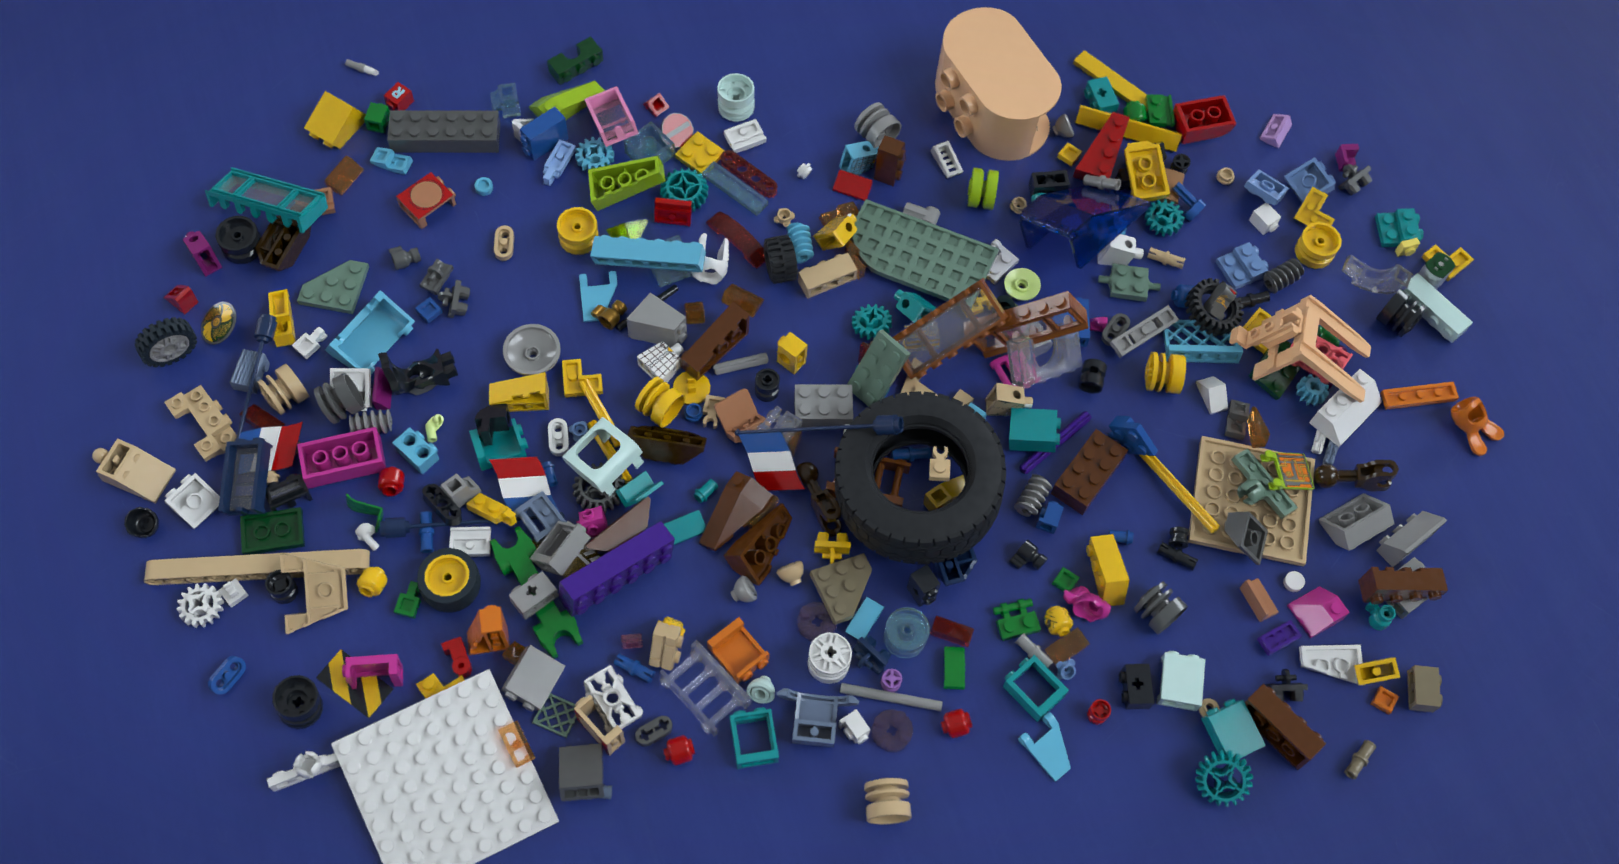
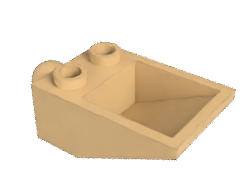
M118 438L109 452L104 448H98L92 454L93 460L100 464L96 473L102 481L155 504L176 472L175 468Z

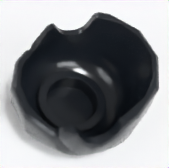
M137 507L130 510L125 516L124 526L130 535L147 538L153 536L158 530L159 518L152 510Z

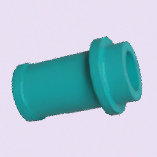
M709 479L700 489L695 490L694 498L700 503L706 502L707 497L718 489L717 483Z

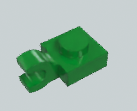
M410 582L407 594L400 593L394 609L395 614L415 619L421 599L416 597L420 592L417 582Z

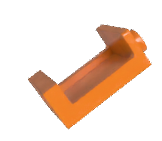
M740 617L707 641V648L737 684L741 681L746 682L753 676V672L759 668L761 670L769 663L770 653L764 651L744 627V622Z

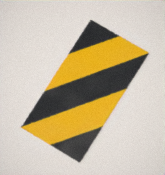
M341 649L316 678L369 718L394 689L377 676L357 678V689H352L349 683H346V677L342 675V665H346V657L351 656Z

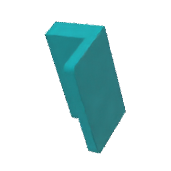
M644 471L615 492L626 508L640 502L664 483L660 481L654 484L647 471Z

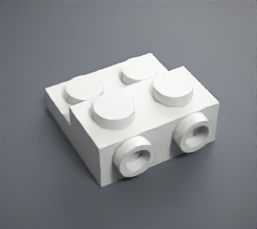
M330 368V385L332 387V379L342 373H346L352 379L363 398L365 409L361 411H367V407H372L371 369Z
M196 473L192 476L188 474L180 482L182 485L177 490L173 488L165 495L167 498L165 503L193 529L197 528L219 507L220 496Z

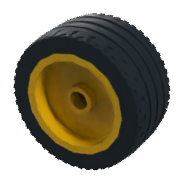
M442 548L432 552L422 561L417 573V584L423 599L432 608L438 611L453 613L463 610L473 603L480 590L481 578L476 563L467 553L455 548Z

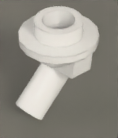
M369 523L359 525L355 530L358 539L365 541L375 551L379 547L378 543L371 537L375 533V526Z

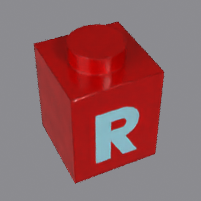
M399 82L384 95L385 105L388 106L389 110H406L414 102L412 91Z

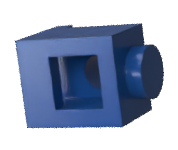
M1049 501L1046 508L1042 507L1035 528L1054 534L1064 507L1055 501Z

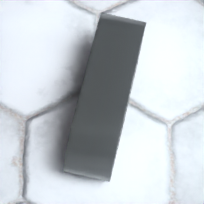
M659 716L637 729L635 735L637 743L642 747H647L668 736L673 729L671 719L667 716ZM660 722L668 723L667 730L664 731L660 728L656 731L660 727ZM653 731V733L648 736L649 740H640V738L642 737V732H645V734H649Z

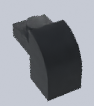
M507 403L487 406L476 414L475 423L479 438L483 439L484 446L492 445L494 432L509 431L511 416Z

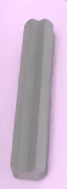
M760 353L713 365L715 375L767 364L768 356L766 353Z

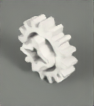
M204 583L201 588L199 584H195V589L192 590V588L188 587L189 592L187 594L181 593L184 598L183 600H177L181 606L176 609L181 613L179 617L185 620L184 622L188 626L192 623V626L197 628L201 624L205 628L206 622L214 624L212 619L214 617L219 619L220 616L217 613L224 611L222 606H220L224 604V600L220 598L222 595L219 591H216L214 586L209 588Z

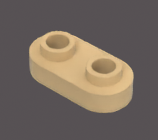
M500 226L495 231L494 253L497 259L506 261L513 256L514 232L509 226Z

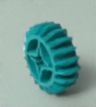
M681 167L680 171L674 169L673 173L668 172L665 182L660 184V195L662 198L692 201L691 208L693 212L695 207L700 209L701 204H705L708 197L707 181L701 173L697 174L696 169L692 172L690 168L683 170Z
M1219 750L1220 755L1216 756V753L1212 751L1211 759L1205 755L1204 760L1206 763L1201 761L1198 763L1202 769H1196L1195 771L1199 775L1195 777V781L1200 783L1197 785V789L1202 791V797L1209 796L1208 802L1212 803L1216 799L1217 806L1221 805V801H1224L1226 807L1229 806L1228 801H1232L1236 805V799L1239 798L1243 801V794H1250L1247 788L1253 787L1252 782L1249 781L1253 779V774L1249 773L1251 767L1245 766L1247 763L1246 759L1240 760V754L1238 753L1232 757V751L1229 750L1227 755H1224L1223 750ZM1219 764H1226V766L1223 768L1215 767ZM1235 767L1241 772L1240 783L1236 782V779L1232 777ZM1208 773L1212 774V777L1216 780L1213 789L1206 781ZM1227 775L1228 780L1225 781L1224 779V781H1221L1220 777ZM1226 788L1233 789L1229 792H1222Z

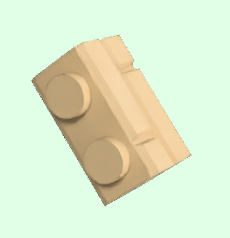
M663 622L657 623L652 638L649 658L650 666L661 667L671 671L674 664L679 663L681 652L678 651V648H681L684 636H680L681 628L679 626H669Z

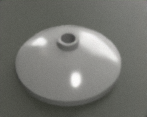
M527 324L516 328L507 336L503 345V355L507 365L514 372L525 376L546 373L555 366L561 352L560 342L556 334L551 329L539 324Z

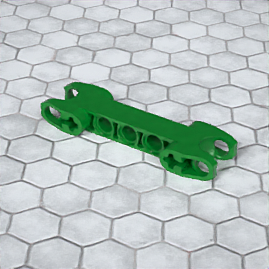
M518 526L514 528L518 541L512 548H503L495 538L490 540V544L503 576L513 572L522 586L528 582L532 575L538 574L532 563L533 561L530 559L536 551V547L521 527ZM551 601L536 612L540 623L532 626V629L541 646L553 659L558 657L554 644L559 637L569 636L578 646L583 644L574 616L571 617L566 609L559 612L554 601Z

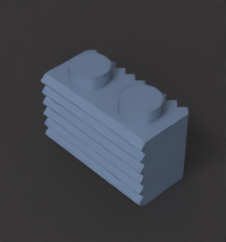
M242 350L229 382L234 390L248 392L258 352ZM264 353L261 354L252 390L253 394H256L257 390L260 389L257 381L263 380V374L269 369L270 363Z

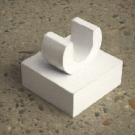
M236 578L218 590L231 608L249 596Z

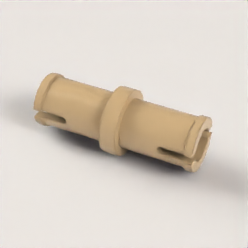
M1153 247L1150 248V253L1147 257L1148 259L1162 262V265L1166 266L1168 264L1180 269L1184 265L1181 263H1184L1186 259L1170 254L1169 251L1164 252Z

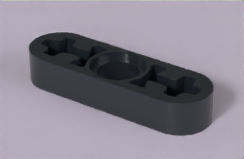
M428 484L423 487V500L446 525L456 526L462 522L461 509L438 485ZM439 503L447 504L444 507L437 506Z

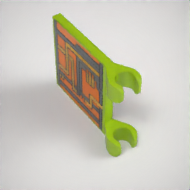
M1267 450L1265 454L1260 455L1262 462L1274 461L1279 477L1273 479V482L1268 483L1269 490L1315 489L1305 454L1278 453Z

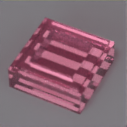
M642 634L621 635L622 648L643 647Z

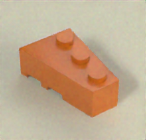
M489 605L484 609H479L467 631L469 655L510 649L508 626L500 606Z

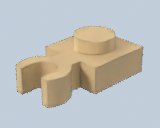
M706 394L703 415L707 416L703 419V427L707 426V422L712 421L714 423L713 429L717 428L718 420L716 417L718 416L714 405L725 399L724 397Z
M934 446L932 453L934 459H930L929 480L950 481V460H946L948 448L945 447L944 453L939 454L937 446Z

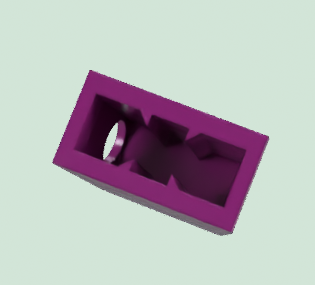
M200 231L188 232L183 241L205 277L221 269L220 262ZM206 253L208 257L203 260L200 254Z

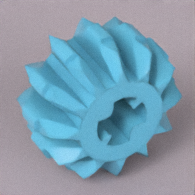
M1312 374L1302 377L1296 385V395L1301 396L1300 401H1306V406L1310 403L1313 406H1316L1318 403L1321 404L1329 395L1327 391L1329 385L1322 383L1317 376L1314 378Z

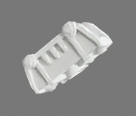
M611 665L584 681L585 698L589 695L593 697L595 709L605 723L604 729L606 733H609L617 726L612 718L613 710L615 713L620 714L621 725L619 727L621 729L641 718L643 714L642 708L634 704L623 686L622 676L616 675ZM606 672H608L613 682V688L610 683L606 684L605 682ZM595 680L603 686L601 688L602 692L596 691L590 681ZM615 693L619 699L616 703H609L607 696ZM623 704L627 705L633 717H631L628 713H624L623 709L625 707L623 706Z

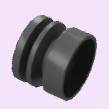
M342 373L332 379L333 387L328 383H324L322 387L314 388V394L321 411L333 424L340 422V418L342 420L347 418L346 410L353 415L365 409V404L358 388L346 373Z
M1164 581L1149 589L1134 608L1137 613L1146 609L1140 616L1142 619L1150 615L1153 616L1148 625L1157 634H1160L1188 608L1179 596L1171 601L1168 599L1173 593L1172 589L1162 593L1168 586Z

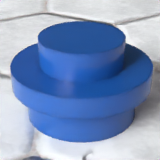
M691 403L684 409V416L688 421H699L703 416V409L700 405Z

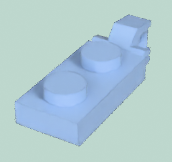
M562 140L558 141L544 165V184L551 186L554 179H558L576 151V145Z

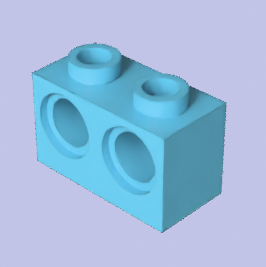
M409 427L392 443L395 450L423 475L439 460L438 449L431 442L428 444L424 440L425 437L418 430L415 432ZM409 442H415L413 445L407 446ZM428 454L425 458H420L421 455Z

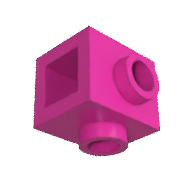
M602 506L578 512L579 521L577 523L586 528V533L591 538L597 536L608 527Z

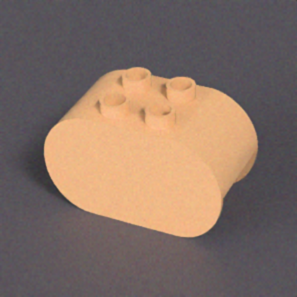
M989 7L970 9L960 13L950 21L944 31L935 79V97L939 108L943 112L949 111L953 116L954 126L959 136L962 138L967 136L978 151L998 160H1019L1037 152L1048 138L1050 123L1046 113L1058 102L1062 85L1059 75L1027 32L1011 14Z

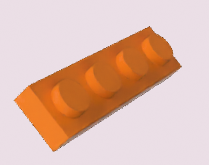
M1454 381L1385 389L1380 393L1385 410L1455 402L1459 399Z

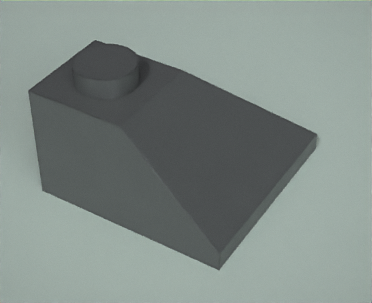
M1249 511L1229 512L1224 530L1241 551L1256 565H1260L1268 530Z

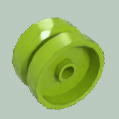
M973 167L968 186V207L977 208L981 197H983V208L993 210L999 171L989 169L986 179L983 180V169Z

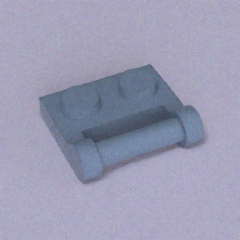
M543 491L514 510L515 516L523 521L534 536L533 539L537 544L545 539L558 521L566 522ZM530 509L545 528L543 531L540 532L526 514L527 510Z

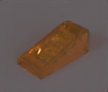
M1252 407L1247 420L1251 447H1265L1270 432L1258 409Z

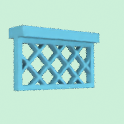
M1178 320L1175 324L1171 325L1178 329L1174 333L1168 328L1163 331L1166 361H1168L1170 354H1179L1186 357V362L1239 363L1243 354V348L1238 343H1234V346H1226L1224 344L1227 340L1230 341L1231 332L1224 334V339L1220 341L1213 336V333L1208 335L1206 330L1200 331L1201 325L1195 327L1194 323L1196 320ZM1191 326L1196 330L1191 333L1185 327ZM1182 332L1188 337L1183 340L1177 334ZM1198 332L1206 337L1203 341L1195 336ZM1172 339H1174V340H1176V341H1177L1178 343H1180V344H1179V345L1170 344V341H1171ZM1192 339L1198 345H1190L1187 342ZM1211 340L1216 346L1207 345L1206 342Z

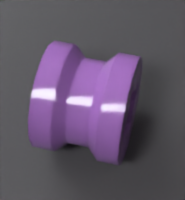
M896 669L886 670L882 675L881 687L889 692L898 691L902 683L901 673Z

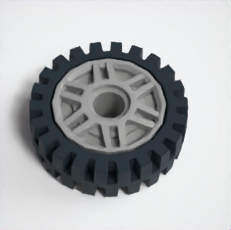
M171 317L170 320L164 318L163 322L158 320L155 325L152 323L148 325L149 328H144L142 330L143 333L137 335L138 338L135 339L136 343H134L137 353L145 365L165 367V364L169 366L172 365L173 361L178 362L180 361L179 358L184 359L187 357L186 354H190L192 352L191 349L196 347L197 337L187 320Z

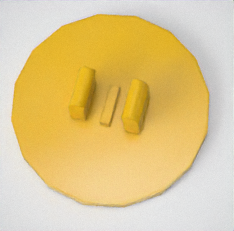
M683 372L677 376L673 383V388L685 395L684 404L686 405L691 403L700 404L705 401L706 394H710L711 385L705 375L697 381L687 372Z

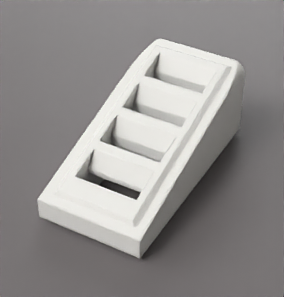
M949 140L932 147L930 151L947 179L964 172ZM953 167L956 168V170H955V171H952V172H949V170H948V169H951V168H953Z

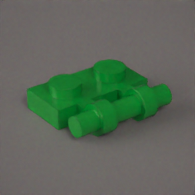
M1022 598L1014 603H1001L998 607H993L994 615L1001 614L1003 618L996 622L1002 641L1020 637L1023 633L1029 635L1041 631L1036 612L1027 613L1026 610L1027 607L1033 606L1031 598L1026 600ZM1019 610L1020 615L1010 617L1009 612Z

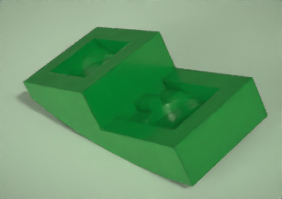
M944 646V689L964 690L965 649L964 647Z

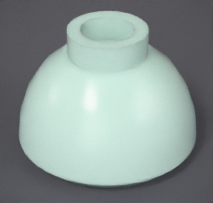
M761 676L750 682L747 687V694L753 701L766 704L773 701L775 688L769 677Z

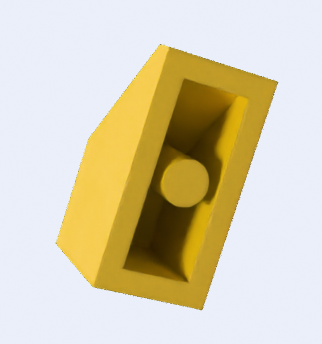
M1395 657L1354 665L1358 685L1400 678Z

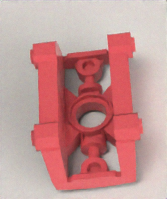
M1317 336L1316 348L1330 360H1333L1341 369H1344L1353 354L1344 351L1341 346L1337 347ZM1299 360L1291 364L1294 367L1299 366L1319 377L1322 383H1329L1327 379L1303 361Z

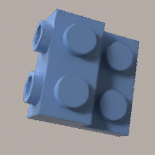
M1315 157L1284 176L1285 181L1301 203L1304 202L1312 187L1326 194L1335 190V179L1331 174L1328 175L1326 173L1324 164L1321 161L1318 162Z
M1258 170L1244 185L1250 193L1258 195L1266 203L1277 205L1289 189L1261 170Z
M1250 242L1234 248L1233 252L1221 256L1215 261L1229 284L1235 290L1263 279L1264 274L1268 272V263L1265 260H1261L1258 248L1252 246Z

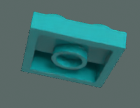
M1414 208L1397 209L1395 213H1377L1375 216L1382 247H1398L1402 241L1418 238L1420 242L1423 238V229H1419L1418 226L1420 216L1418 213H1415Z

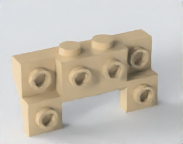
M201 385L185 395L180 392L164 402L175 419L191 412L206 433L207 437L194 444L205 462L224 454L226 442L235 441L237 435L230 426L233 422L227 414L222 415L220 411L223 408L217 400L212 401Z

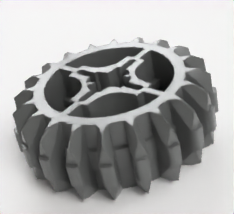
M600 462L598 467H596L595 464L592 463V469L601 468L603 466V463ZM622 474L612 483V485H615L616 490L625 484V480L621 479ZM580 475L574 478L575 484L572 485V488L575 491L573 496L576 497V503L581 504L582 509L602 506L606 514L607 508L613 511L614 505H620V498L616 492L609 497L605 491L602 493L592 485L583 492L587 481Z

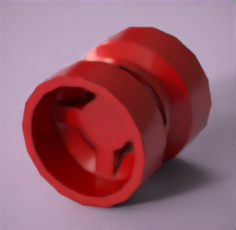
M1103 699L1094 701L1087 712L1090 722L1096 725L1104 723L1111 714L1110 704Z

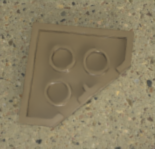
M864 553L810 571L809 575L834 625L851 620L854 616L872 572V568Z

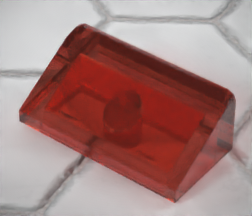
M256 404L248 407L245 421L256 429L285 425Z
M936 616L930 635L968 647L974 628Z

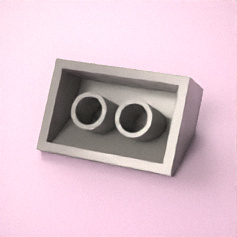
M1363 493L1320 518L1319 523L1336 545L1350 551L1394 525L1390 504Z
M1422 511L1418 515L1414 513L1406 520L1407 524L1405 526L1400 524L1392 531L1394 535L1391 537L1386 535L1379 542L1381 546L1376 551L1394 567L1430 538L1447 520L1444 517Z

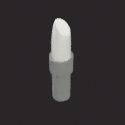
M349 59L345 62V66L356 69L359 72H365L374 76L379 74V71L366 66V64L357 63Z

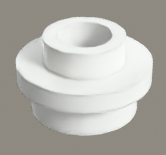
M803 163L797 170V177H801L804 180L813 170L810 167L811 164L807 163L805 165Z

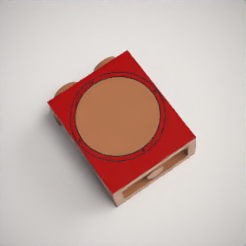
M432 172L396 196L399 207L421 229L427 226L425 217L447 201L453 207L456 205L454 198L456 195L450 187L446 188L442 179L439 176L436 177Z

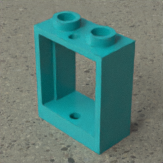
M1034 655L1030 659L1026 657L1018 665L1020 668L1016 672L1012 670L1004 678L1006 681L1003 687L1038 722L1067 695L1069 689ZM1031 666L1056 690L1040 707L1014 683Z
M760 707L754 709L753 712L746 713V711L741 710L730 715L737 769L779 762L771 709ZM766 720L771 750L741 755L736 725Z

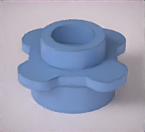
M585 421L576 422L569 427V432L573 434L575 442L589 431Z
M1073 659L1056 663V668L1058 669L1056 676L1058 679L1069 680L1075 676L1076 669Z

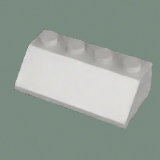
M1361 369L1352 378L1365 389L1364 401L1360 403L1339 389L1309 422L1338 447L1382 403L1375 380Z

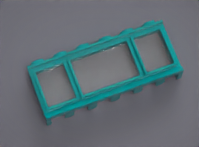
M233 167L209 191L205 190L210 207L220 202V206L223 209H227L230 206V202H234L236 211L239 214H242L246 210L245 206H248L254 218H258L261 215L260 210L265 211L267 220L270 223L277 219L276 215L281 216L285 227H289L293 223L292 219L297 220L300 233H304L328 209L326 196L323 192Z

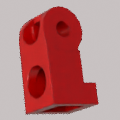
M461 636L441 643L445 655L451 654L452 669L457 677L462 675L463 678L469 677L472 673V665Z

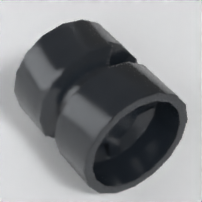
M1098 359L1085 360L1078 386L1087 393H1100L1103 390L1107 364Z
M766 368L756 374L755 395L763 402H771L778 397L780 377L775 370Z
M275 570L267 576L265 587L277 603L288 604L297 597L298 586L289 573H281V570Z

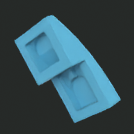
M381 147L376 148L370 159L371 164L404 175L407 174L413 162L411 156L395 154L392 149Z
M866 597L845 632L857 639L861 637L865 639L884 607Z

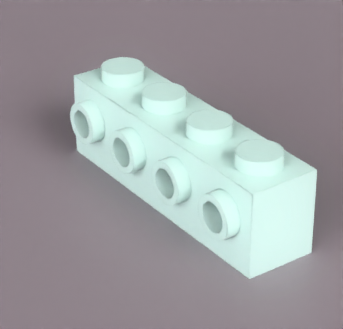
M1420 274L1414 275L1401 287L1402 290L1411 295L1407 303L1411 305L1414 301L1418 300L1419 303L1414 308L1415 310H1418L1422 305L1426 306L1427 308L1424 310L1422 317L1451 343L1459 338L1473 323Z

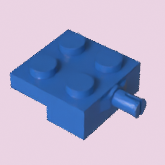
M1117 415L1109 425L1111 431L1108 433V437L1119 441L1123 447L1128 449V454L1155 456L1158 452V449L1142 425L1135 423L1130 416Z

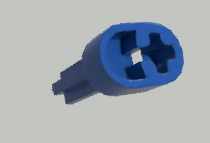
M1180 182L1172 188L1190 207L1183 214L1190 222L1201 212L1206 204L1200 198L1197 200Z

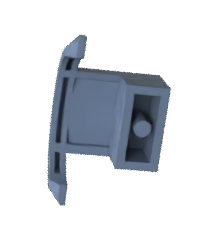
M783 688L777 692L778 697L796 702L792 739L794 744L833 748L837 707L859 704V701L853 695H814L796 692L788 688Z

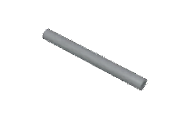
M841 683L840 693L935 711H941L942 701Z

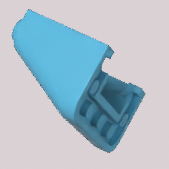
M380 290L327 346L325 351L349 368L371 369L372 374L375 371L374 365L380 360L378 354L381 352L386 353L403 334L407 336L413 330L411 325L415 321Z

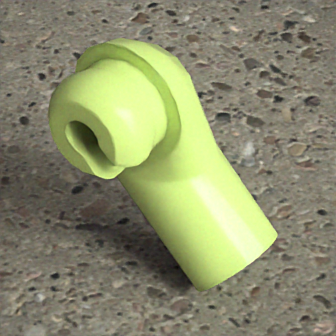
M440 414L433 416L425 425L428 442L433 443L437 441L436 431L444 421L443 416Z

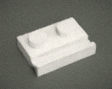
M756 119L724 130V136L733 149L734 154L766 143L767 140Z
M450 527L449 548L462 550L470 557L490 556L491 527Z

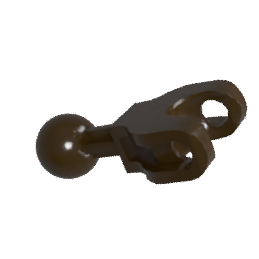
M1374 460L1364 464H1357L1354 470H1337L1331 464H1322L1316 468L1314 480L1322 488H1331L1337 482H1354L1355 488H1364L1367 491H1386L1390 488L1392 484L1391 479L1396 477L1399 468L1392 460ZM1390 467L1393 472H1383L1382 469ZM1384 480H1385V482H1386V484H1384V485L1378 483V482L1384 481Z
M802 462L796 468L802 483L811 493V506L814 509L817 520L822 530L829 533V537L836 536L841 532V509L835 497L829 493L828 489L822 491L817 482L819 477L817 467L811 462ZM834 522L837 527L831 530L827 527V523Z

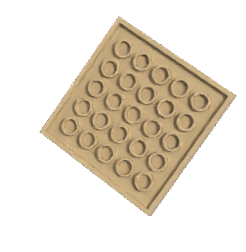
M1202 436L1199 444L1193 497L1219 524V529L1211 533L1191 512L1188 542L1245 554L1237 547L1224 528L1229 512L1249 511L1268 530L1262 558L1304 567L1307 558L1312 490L1283 489L1298 507L1283 519L1276 514L1265 500H1259L1253 505L1245 504L1242 501L1248 498V496L1245 495L1239 498L1237 489L1247 479L1231 459L1248 448L1273 479L1279 478L1274 461H1261L1260 455L1265 454V451L1269 449ZM1306 457L1313 481L1315 459Z

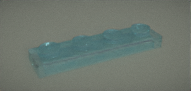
M715 161L702 172V176L756 216L769 204V200Z

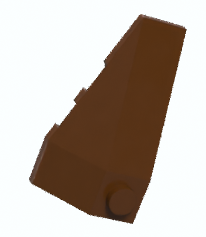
M736 471L726 484L699 544L717 551L734 536V533L739 528L747 526L751 518L755 515L759 516L766 509L774 497L773 494L752 477Z
M780 503L735 541L723 555L733 571L741 576L748 577L756 586H759L770 573L772 559L774 556H777L779 551L777 547L780 540L784 539L792 520L790 513L783 503Z

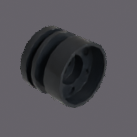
M1400 288L1381 310L1376 319L1385 326L1391 321L1395 322L1392 328L1393 332L1399 326L1402 327L1398 333V336L1402 338L1420 321L1427 307L1422 305L1418 310H1415L1414 308L1419 301L1416 300L1411 305L1407 304L1411 295Z
M301 675L287 677L276 686L273 692V705L282 722L288 727L294 729L307 728L313 725L323 712L322 698L315 683L308 677Z

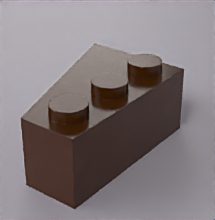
M884 135L878 148L874 174L875 180L894 187L896 180L899 181L901 179L902 168L906 161L905 142Z

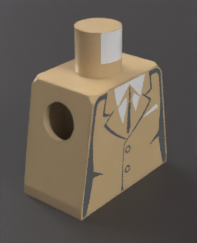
M996 383L985 398L986 415L1011 416V408H1032L1033 398L1025 396L1023 387Z

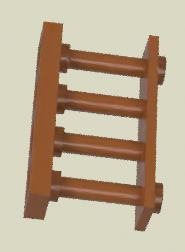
M835 447L834 458H836L838 447ZM884 457L876 467L875 482L880 489L884 469L895 471L891 494L883 495L895 505L902 507L904 498L898 496L902 475L903 473L909 474L911 463L903 459L894 460ZM834 477V481H827L826 489L836 498Z

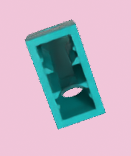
M899 289L894 295V299L898 301L896 308L914 323L936 309V307L916 293L903 292Z

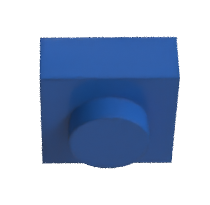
M430 297L415 308L416 312L428 324L443 313L442 309Z

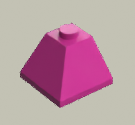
M1320 586L1287 605L1310 638L1342 621L1350 613L1337 595Z

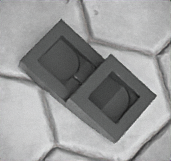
M1231 399L1224 436L1239 440L1244 439L1250 404Z

